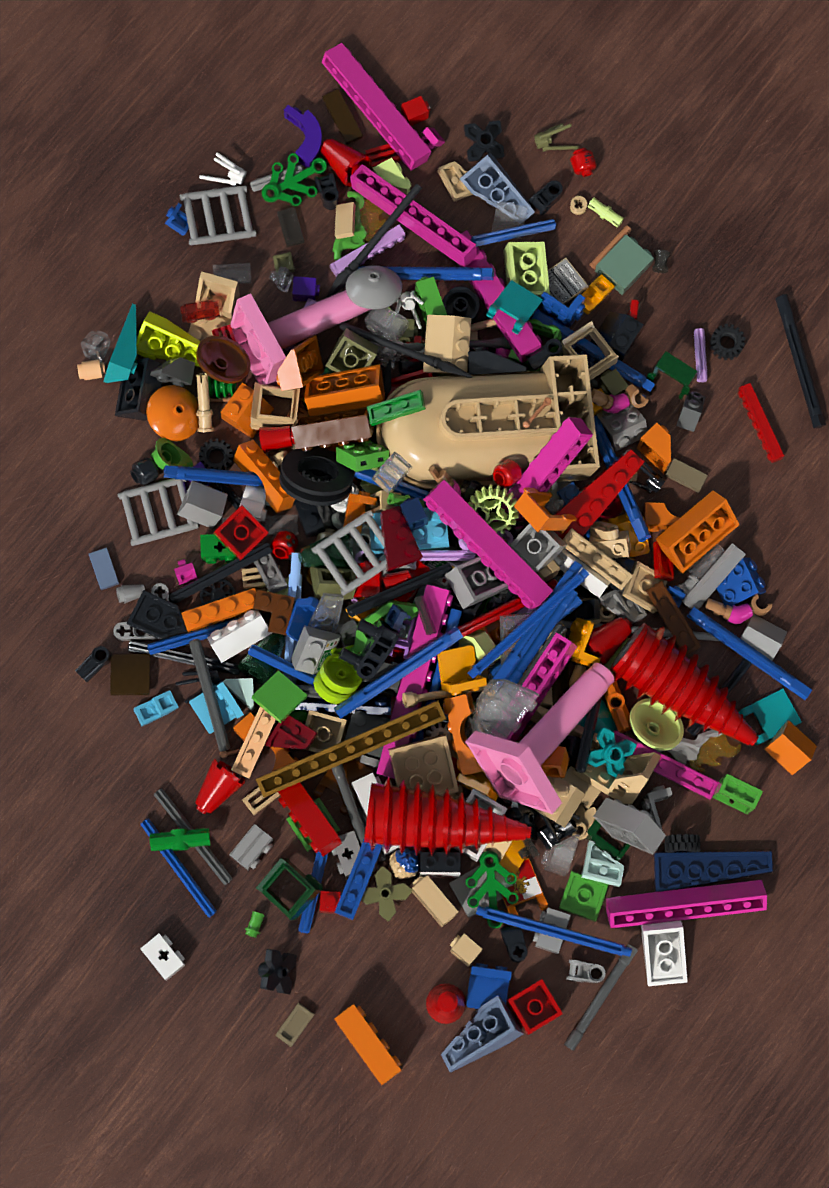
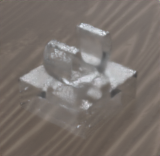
M280 267L278 273L272 271L269 279L273 280V283L280 291L288 292L293 278L291 272L286 267Z

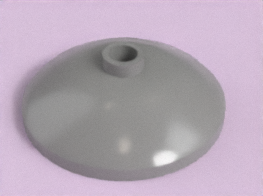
M377 265L365 266L355 270L348 277L346 293L349 299L360 307L382 309L391 306L400 298L402 282L394 271L386 267Z

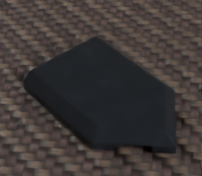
M143 590L127 625L159 640L187 632L178 605Z

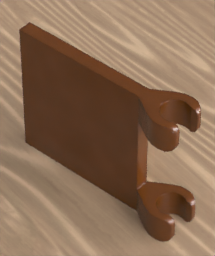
M352 759L342 765L355 801L357 794L351 783L373 773V770ZM332 769L326 772L313 794L314 797L320 798L326 788L343 797ZM345 802L340 808V813L343 815L348 813Z

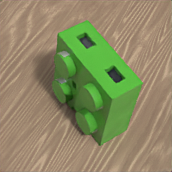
M371 439L364 442H350L349 444L336 447V461L355 472L389 465V450L380 444L372 442Z

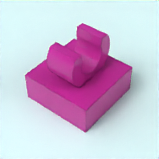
M427 127L423 131L425 136L421 139L424 143L429 140L430 150L435 146L441 147L445 143V140L435 128Z
M185 559L177 561L179 567L175 568L174 571L179 585L198 579L192 563L186 564Z

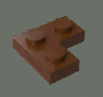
M257 590L253 609L272 612L268 632L287 635L286 629L296 598Z

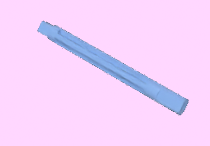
M292 553L288 596L295 597V603L297 599H301L302 553ZM286 635L284 659L292 663L291 657L297 641ZM283 672V675L294 684L297 683V678Z

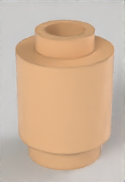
M100 359L77 364L80 379L103 378V374L106 373L104 362L100 363Z

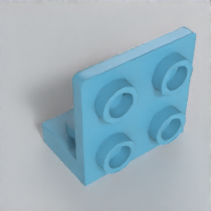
M220 681L213 687L224 725L234 718L238 719L243 716V712L224 682ZM201 693L190 700L189 703L208 733L211 734L214 730L204 694Z

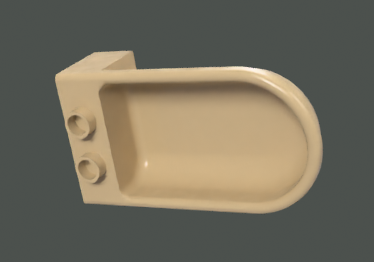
M587 355L552 356L546 360L539 371L472 375V378L465 376H442L415 379L398 387L386 400L421 390L426 410L376 425L377 444L389 450V465L387 467L404 482L422 489L432 490L438 484L429 472L431 465L437 471L445 469L452 480H456L460 488L463 480H476L484 486L490 484L497 486L498 484L493 479V470L498 464L507 459L517 462L523 474L529 467V464L539 455L540 450L547 445L552 435L559 430L563 421L568 417L581 418L593 436L555 482L588 480L600 467ZM545 398H550L551 404L546 406L530 423L529 428H524L523 422L527 421L539 409Z

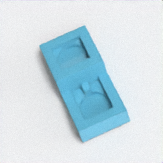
M169 690L153 697L152 700L134 707L133 710L141 726H144L179 707Z

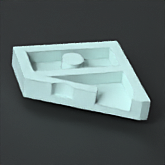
M589 840L582 878L620 887L624 866L617 860L612 859L611 855L606 851H601L594 845L593 841Z

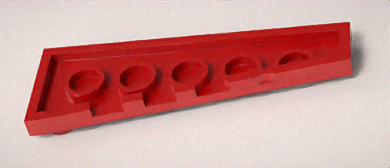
M628 449L608 469L599 474L593 482L584 487L578 495L574 496L563 508L553 514L561 516L563 514H572L577 518L576 521L570 523L563 534L559 531L554 532L563 540L572 528L583 537L638 471L644 461L635 452Z

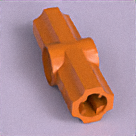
M615 681L604 693V698L617 731L624 733L632 729L630 714L617 681ZM619 700L621 705L614 707L611 705V701Z

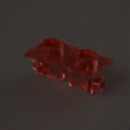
M213 299L200 301L201 308H197V302L180 306L182 322L194 323L202 319L213 320L216 317H220L218 301Z

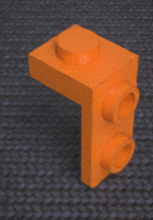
M359 491V495L350 493L343 527L364 514L366 504L376 506L377 498L370 497L371 493ZM363 524L357 527V530L360 532V534L362 531Z

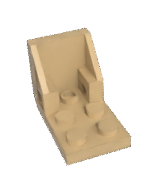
M201 272L195 302L196 311L188 332L190 335L202 341L209 336H213L211 330L231 324L236 302L240 296L237 281Z
M655 752L628 756L623 764L625 768L623 774H618L616 778L607 773L606 763L598 767L587 763L585 773H578L574 769L573 774L611 798L618 799L623 804H632L648 781L661 756Z

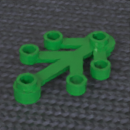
M295 153L290 154L287 158L288 167L284 182L278 185V177L283 170V165L279 162L274 163L271 168L272 176L270 183L262 189L263 199L270 203L279 199L289 202L294 207L299 206L302 202L299 195L291 196L282 193L285 189L298 191L306 194L309 198H314L317 195V188L301 185L298 182L314 173H323L327 166L323 159H315L311 167L293 176L299 157ZM294 156L296 158V162H291L290 157ZM320 164L321 170H317L315 165ZM279 165L281 170L275 171L274 166ZM313 189L315 194L310 195L308 190ZM269 190H272L274 192V196H268L267 192ZM293 198H298L299 203H293Z
M485 851L480 856V866L465 880L468 888H475L478 879L485 872L487 874V880L474 895L468 897V906L476 908L481 898L488 891L489 908L498 910L496 890L506 898L508 903H517L518 895L515 892L509 891L495 879L494 870L502 875L506 883L510 885L516 882V875L513 872L507 871L499 864V857L495 852ZM492 857L493 862L491 864H487L486 858ZM509 875L514 876L512 882L507 881ZM474 879V885H468V880ZM510 895L516 896L514 901H509ZM475 898L477 900L476 904L471 905L469 903L470 899ZM487 919V923L491 928L496 929L502 925L501 922L492 923L490 919Z

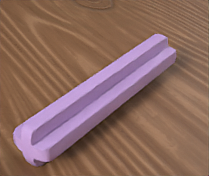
M697 328L694 330L696 370L698 371L696 374L697 382L701 383L706 382L708 379L705 331L703 328Z
M420 550L423 556L420 561H470L476 557L475 553L470 550Z

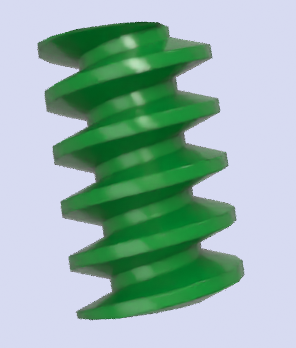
M208 376L209 397H212L215 392L217 398L220 397L221 393H223L224 398H227L229 393L232 397L236 392L237 383H223L213 378L210 379Z

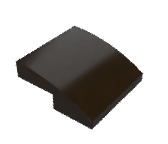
M111 654V696L150 695V654Z

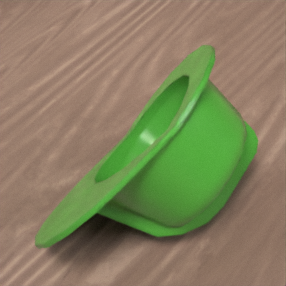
M159 438L156 441V449L152 452L151 457L159 468L164 470L166 465L193 467L190 456L170 440Z

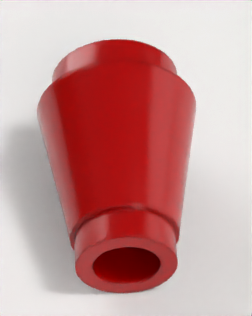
M408 569L388 573L382 577L386 589L412 579Z

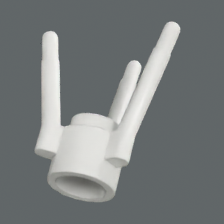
M216 153V156L220 159L215 157L214 161L230 170L228 177L231 179L199 176L200 179L236 186L237 183L242 184L247 171L238 167L221 154Z
M415 291L404 292L400 299L397 300L395 315L399 314L401 306L406 310H411L418 328L421 329L422 326L415 306L416 301L421 305L424 302L415 294Z

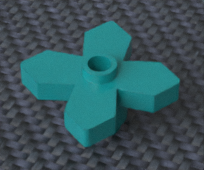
M601 727L596 736L601 749L590 751L588 764L598 767L606 763L607 773L616 778L618 774L622 775L625 770L622 763L623 757L632 755L637 745L628 739H623L616 743L614 732Z

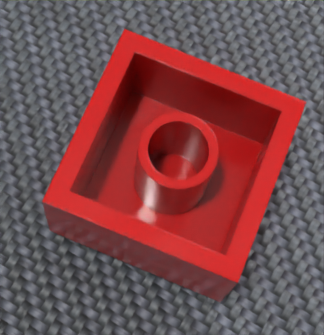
M243 505L214 531V535L240 561L269 534Z
M542 979L507 1000L526 1035L533 1033L563 1014Z

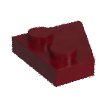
M289 715L281 723L278 722L265 745L268 747L309 750L318 733Z

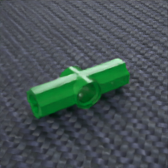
M209 828L194 830L175 829L170 832L149 834L151 851L170 849L172 851L188 850L190 847L211 845Z

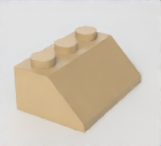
M427 315L424 354L440 358L442 361L451 362L467 372L471 318ZM424 362L423 372L460 376L435 369Z

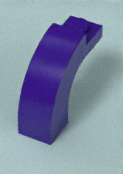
M287 105L284 109V118L301 129L305 135L304 142L295 154L299 157L298 162L304 167L309 168L312 162L319 158L321 154L322 133L320 125L309 110H306L302 115L298 108H292L290 105Z

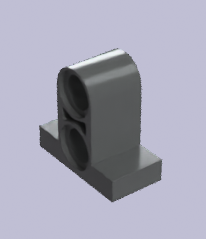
M344 607L334 612L338 615L337 621L330 622L336 634L341 636L340 640L343 646L346 647L355 643L357 624L354 619L348 616Z

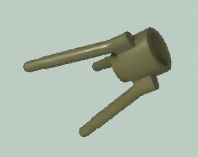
M563 123L534 135L537 148H542L543 152L548 150L580 149V146H549L552 143L551 135L570 128L572 124L563 126Z

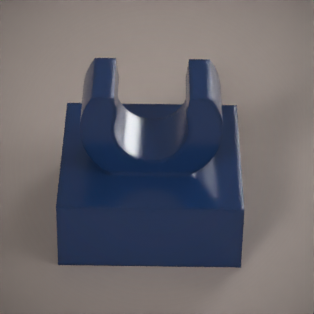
M392 604L384 621L392 629L399 631L400 627L406 628L403 621L405 618L410 619L411 616L400 606Z

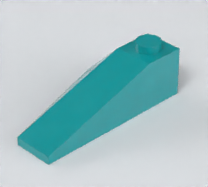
M133 303L109 361L103 381L105 383L128 380L130 373L134 374L138 363H135L137 356L136 305Z

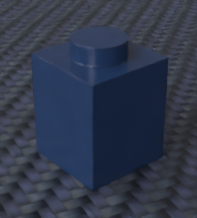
M418 497L414 499L408 498L400 504L401 511L411 531L428 524L427 515Z

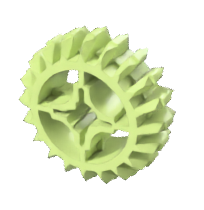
M491 484L488 490L484 486L481 488L482 492L476 490L475 496L472 495L470 497L471 502H468V504L477 513L478 507L482 509L485 513L483 520L496 533L500 531L501 534H504L505 529L510 531L511 525H515V519L519 517L518 510L514 507L518 501L517 498H513L514 494L512 492L507 494V488L500 490V485L493 489ZM502 502L507 505L509 509L508 514L501 508ZM496 506H497L496 511L494 510V512H491V513H490V509H491V510H492L493 508L495 509Z

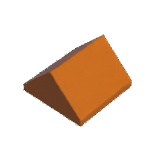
M788 720L766 745L764 750L793 775L812 760L817 746Z

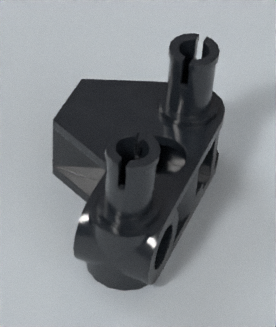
M362 618L357 626V630L369 635L364 650L358 655L343 647L338 658L352 664L359 677L372 679L395 646L399 632L392 629L381 619H378L376 624L373 625Z

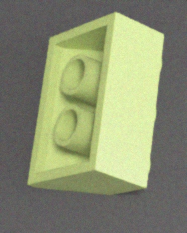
M508 242L503 250L507 285L512 280L540 298L543 292L550 295L545 242Z

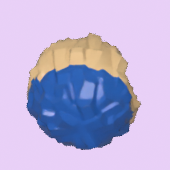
M406 848L401 855L400 849L390 855L389 870L393 872L395 877L406 879L416 876L420 861L414 850Z

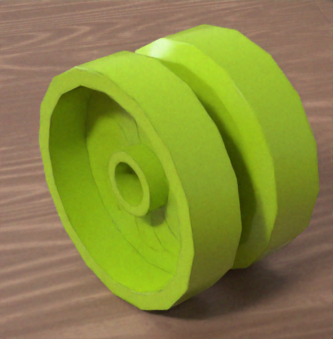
M333 654L324 660L314 678L313 684L315 691L321 698L329 703L339 705L356 693L363 678L358 676L352 664L339 659V654Z

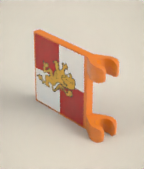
M529 858L522 862L516 873L517 880L512 885L507 884L504 877L494 871L495 879L509 891L515 892L518 895V902L510 904L501 894L508 913L518 915L515 906L534 898L537 899L540 910L548 908V903ZM510 875L507 877L509 882L514 880V877ZM513 894L509 896V901L516 899V896Z

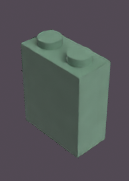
M625 235L596 265L595 272L599 276L602 274L615 286L614 289L623 295L652 265L654 258L650 251L639 246L636 239Z

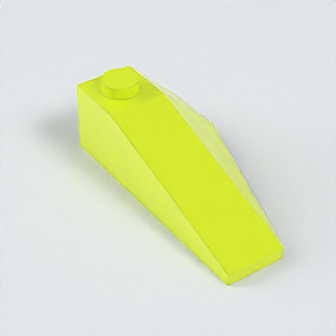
M149 311L136 339L137 354L153 360L158 358L166 359V361L181 357L194 362L195 366H199L196 350L201 341L168 319Z

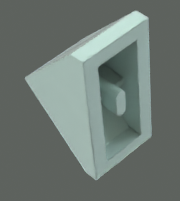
M253 678L225 679L223 682L227 689L253 711L254 700L251 699L254 694Z

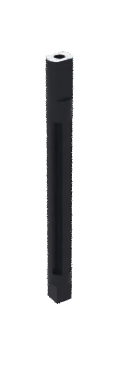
M783 294L775 298L813 428H821L826 425L788 294Z

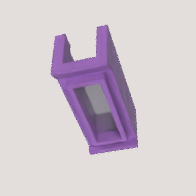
M418 615L410 621L408 619L404 620L403 623L406 625V628L400 627L398 631L399 637L394 647L405 649L403 658L405 660L408 657ZM394 647L389 653L390 656L393 655Z

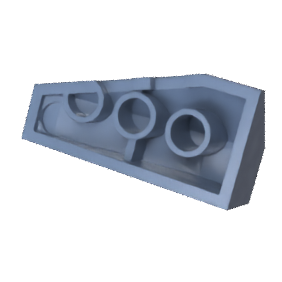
M490 152L460 178L472 194L485 200L491 206L493 205L520 224L535 213L527 199Z
M499 996L482 1005L478 1009L476 1016L465 1025L466 1028L459 1036L453 1039L441 1054L449 1072H453L509 1044L524 1034L516 1017Z

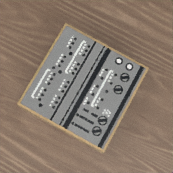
M567 258L548 270L550 295L564 305L588 289L587 283Z

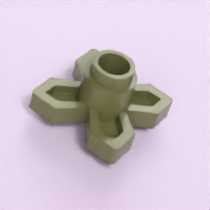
M382 866L375 874L377 887L366 888L361 901L366 905L379 902V915L386 921H390L396 913L393 900H406L412 893V889L405 883L391 886V872ZM383 890H387L389 892L388 897L382 896L381 893Z

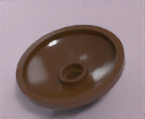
M209 336L203 339L197 347L196 358L199 366L214 380L223 383H238L248 375L251 367L249 356L235 341L223 336Z

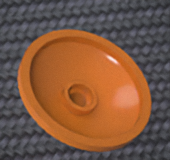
M168 385L156 390L149 398L146 409L147 419L151 428L160 437L170 441H182L192 436L199 427V419L196 416L199 404L195 396L187 389L176 385ZM177 407L180 408L181 413L177 412Z

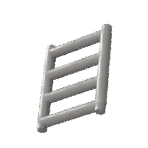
M246 186L180 194V199L184 202L191 236L189 245L257 236L256 231L252 228L245 195V192H247ZM238 194L245 231H234L227 195ZM220 196L227 233L216 235L209 198ZM202 199L209 236L198 237L191 200Z
M171 478L118 493L119 499H122L132 536V539H130L131 546L199 528L198 523L187 519L188 524L176 526L166 490L167 487L177 485L181 501L183 502L187 493L184 483L186 480ZM159 490L169 529L158 531L148 492ZM137 495L141 496L151 533L144 536H139L129 499Z
M371 510L362 514L311 549L313 553L319 555L341 587L340 591L343 596L386 569V559L380 563L357 530L358 526L367 522L383 547H385L382 530L373 519L374 515ZM349 532L374 566L365 573L340 539ZM333 543L357 576L349 584H347L324 550Z

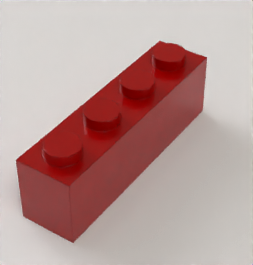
M300 782L278 791L280 795L278 801L283 808L288 807L291 811L288 815L294 823L298 821L301 825L298 829L304 838H310L312 842L309 844L315 853L319 851L322 856H325L342 844L338 834Z

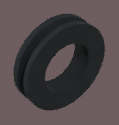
M313 447V449L307 451L295 449L283 458L279 480L284 491L294 499L306 504L327 506L340 503L349 496L354 479V470L337 462L336 452L320 447ZM304 470H318L329 474L334 480L316 482L305 478L300 472Z

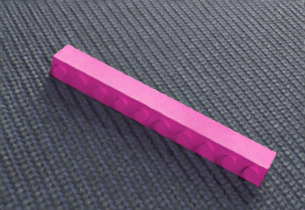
M426 585L407 658L443 635L441 633L442 626L446 625L448 620V614H446L447 607L451 606L453 601L452 591ZM437 655L401 679L391 720L421 708L422 702H418L414 707L405 708L402 694L405 692L416 694L428 693L426 686L427 682L432 680L433 671L431 667L432 663H436ZM418 731L383 746L376 774L395 779L388 749L411 743L412 739L416 738Z

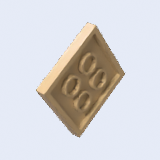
M445 734L388 749L397 787L404 779L406 787L409 789H413L419 781L421 791L428 792L433 784L436 794L443 795L447 788L449 794L459 792Z

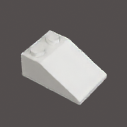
M681 920L641 925L648 986L686 983L685 944Z

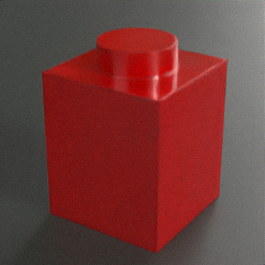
M422 96L401 104V113L407 119L410 126L429 118L430 106L427 101L423 100Z
M321 891L320 913L336 914L334 912L340 900L341 892Z

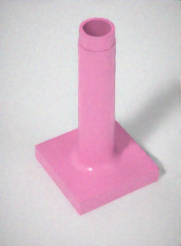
M345 290L267 323L251 294L237 299L230 325L236 343L249 356L250 370L257 382L262 385L278 386L276 380L277 371L286 358L282 351L283 349L372 309H366L353 303Z
M600 663L592 664L519 743L475 731L465 741L500 798L553 814L562 804L541 765L614 682L612 673Z

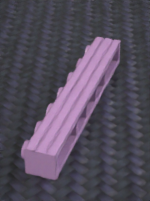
M397 225L387 231L360 265L364 264L368 259H373L376 254L383 253L388 247L392 248L395 243L402 242L405 238V232L401 226ZM367 243L330 264V269L336 277L345 270V267H349L348 265L358 256Z

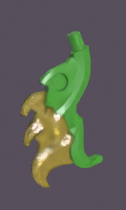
M347 192V197H352L356 201L355 233L351 237L335 239L333 246L335 261L341 258L343 250L358 249L365 245L363 241L369 242L375 235L374 232L380 229L386 219L381 221L378 219L385 211L371 201L364 199L358 192Z

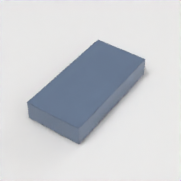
M107 548L89 553L100 589L104 590L119 585Z

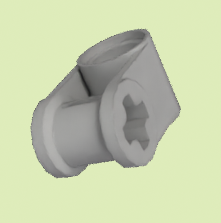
M569 960L568 962L570 963V970L566 980L599 983L605 978V969L601 965L578 960ZM597 968L601 971L600 979H593L591 977L592 969Z

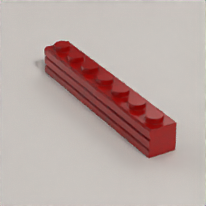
M751 383L739 387L738 396L743 400L742 404L748 411L749 419H752V426L758 432L757 437L762 441V448L766 450L768 460L774 463L783 459L784 454Z

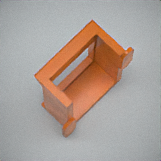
M525 487V492L514 505L537 532L540 530L559 531L563 534L570 523L577 519L572 514H563L562 516L551 515L544 506L553 495L550 492H538L535 488Z

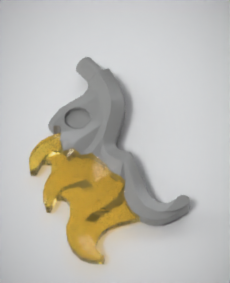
M709 730L698 734L695 740L682 738L681 742L673 749L656 751L660 753L667 751L671 753L676 761L686 765V761H689L690 766L694 770L705 772L706 770L701 767V764L719 766L721 763L717 762L716 758L736 756L741 750V744L733 747L728 743L724 734L720 733L718 735V731Z

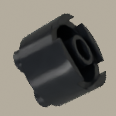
M454 287L449 290L442 300L447 315L471 318V324H474L479 312L478 296L467 287Z

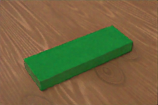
M421 390L367 406L371 426L426 410Z

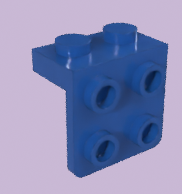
M543 292L541 295L543 299L540 304L541 310L547 315L551 314L556 318V321L564 326L566 325L570 328L575 320L579 321L584 314L585 297L581 294L575 298L569 308L546 292Z
M742 558L717 587L725 607L727 605H736L754 595H761L766 592L764 588L765 582L762 577H759L756 571L757 565L751 558Z
M315 597L297 599L286 634L298 642L304 625L320 629L324 622H336L338 615L330 607L322 605Z
M476 963V967L472 966L470 970L466 1006L479 1009L496 996H499L506 1004L512 972L507 971V967L496 966L495 969H489L487 964Z

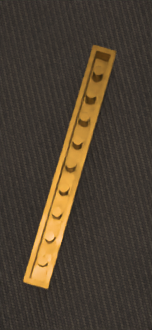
M435 701L256 779L264 798L443 721L446 717L439 701Z

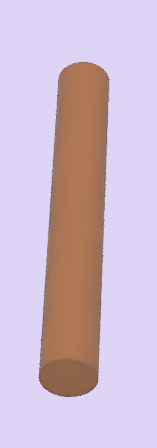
M626 225L590 263V266L596 269V265L625 235L632 231L631 228Z

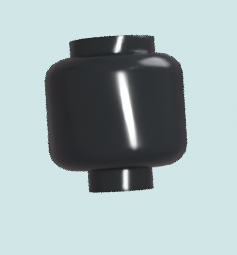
M144 457L132 465L130 474L136 483L146 485L158 478V470L160 468L154 460Z

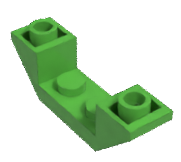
M390 600L366 616L364 620L375 625L378 619L386 618L392 604H395L411 616L408 619L410 621L418 615L417 611H419L420 607L414 603ZM358 630L356 631L354 653H362L369 635Z

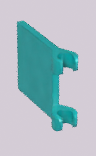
M511 280L489 307L486 316L493 319L498 310L503 311L517 320L512 332L518 335L543 299Z
M784 689L739 711V714H743V718L754 713L764 731L763 734L758 736L759 738L755 743L756 746L773 738L788 720L795 726L802 723Z

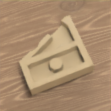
M454 161L438 168L437 171L453 202L473 195L460 180L468 172L463 170L462 166Z

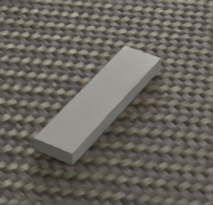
M732 543L682 602L690 609L693 607L699 609L746 554Z

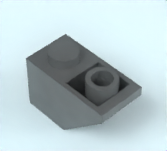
M181 357L170 359L151 371L150 375L156 377L160 382H169L172 385L184 387L192 384L195 363Z
M689 392L686 395L676 426L694 432L706 397L698 392Z

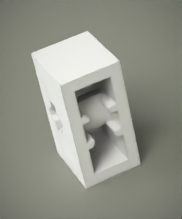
M158 934L140 949L167 981L185 966L183 963L185 958L178 950L176 952L173 951L170 947L173 943L166 935L162 937ZM162 951L165 953L169 952L167 955L169 959L167 961L164 959L160 960L162 957L160 953Z

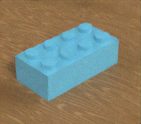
M428 507L423 508L427 515L428 524L411 531L419 549L450 550L447 525L440 520V516L435 511H431ZM381 512L373 513V519L376 521V523L382 530L380 520ZM369 527L371 550L376 557H381L384 554V547Z

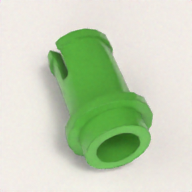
M253 911L248 928H245V934L257 938V935H260L259 929L265 915Z

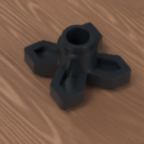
M499 120L490 121L483 131L475 123L464 125L465 137L474 142L467 150L468 162L479 161L484 152L487 154L490 152L495 159L504 158V146L495 141V138L502 132ZM481 139H486L487 144H483Z
M512 801V809L506 811L505 817L530 826V839H526L537 840L536 831L538 828L534 820L539 812L531 807Z
M266 949L265 962H262L258 968V974L261 977L260 989L274 991L276 988L278 993L291 994L292 981L288 973L295 968L297 955L283 953L281 956V952L278 950Z

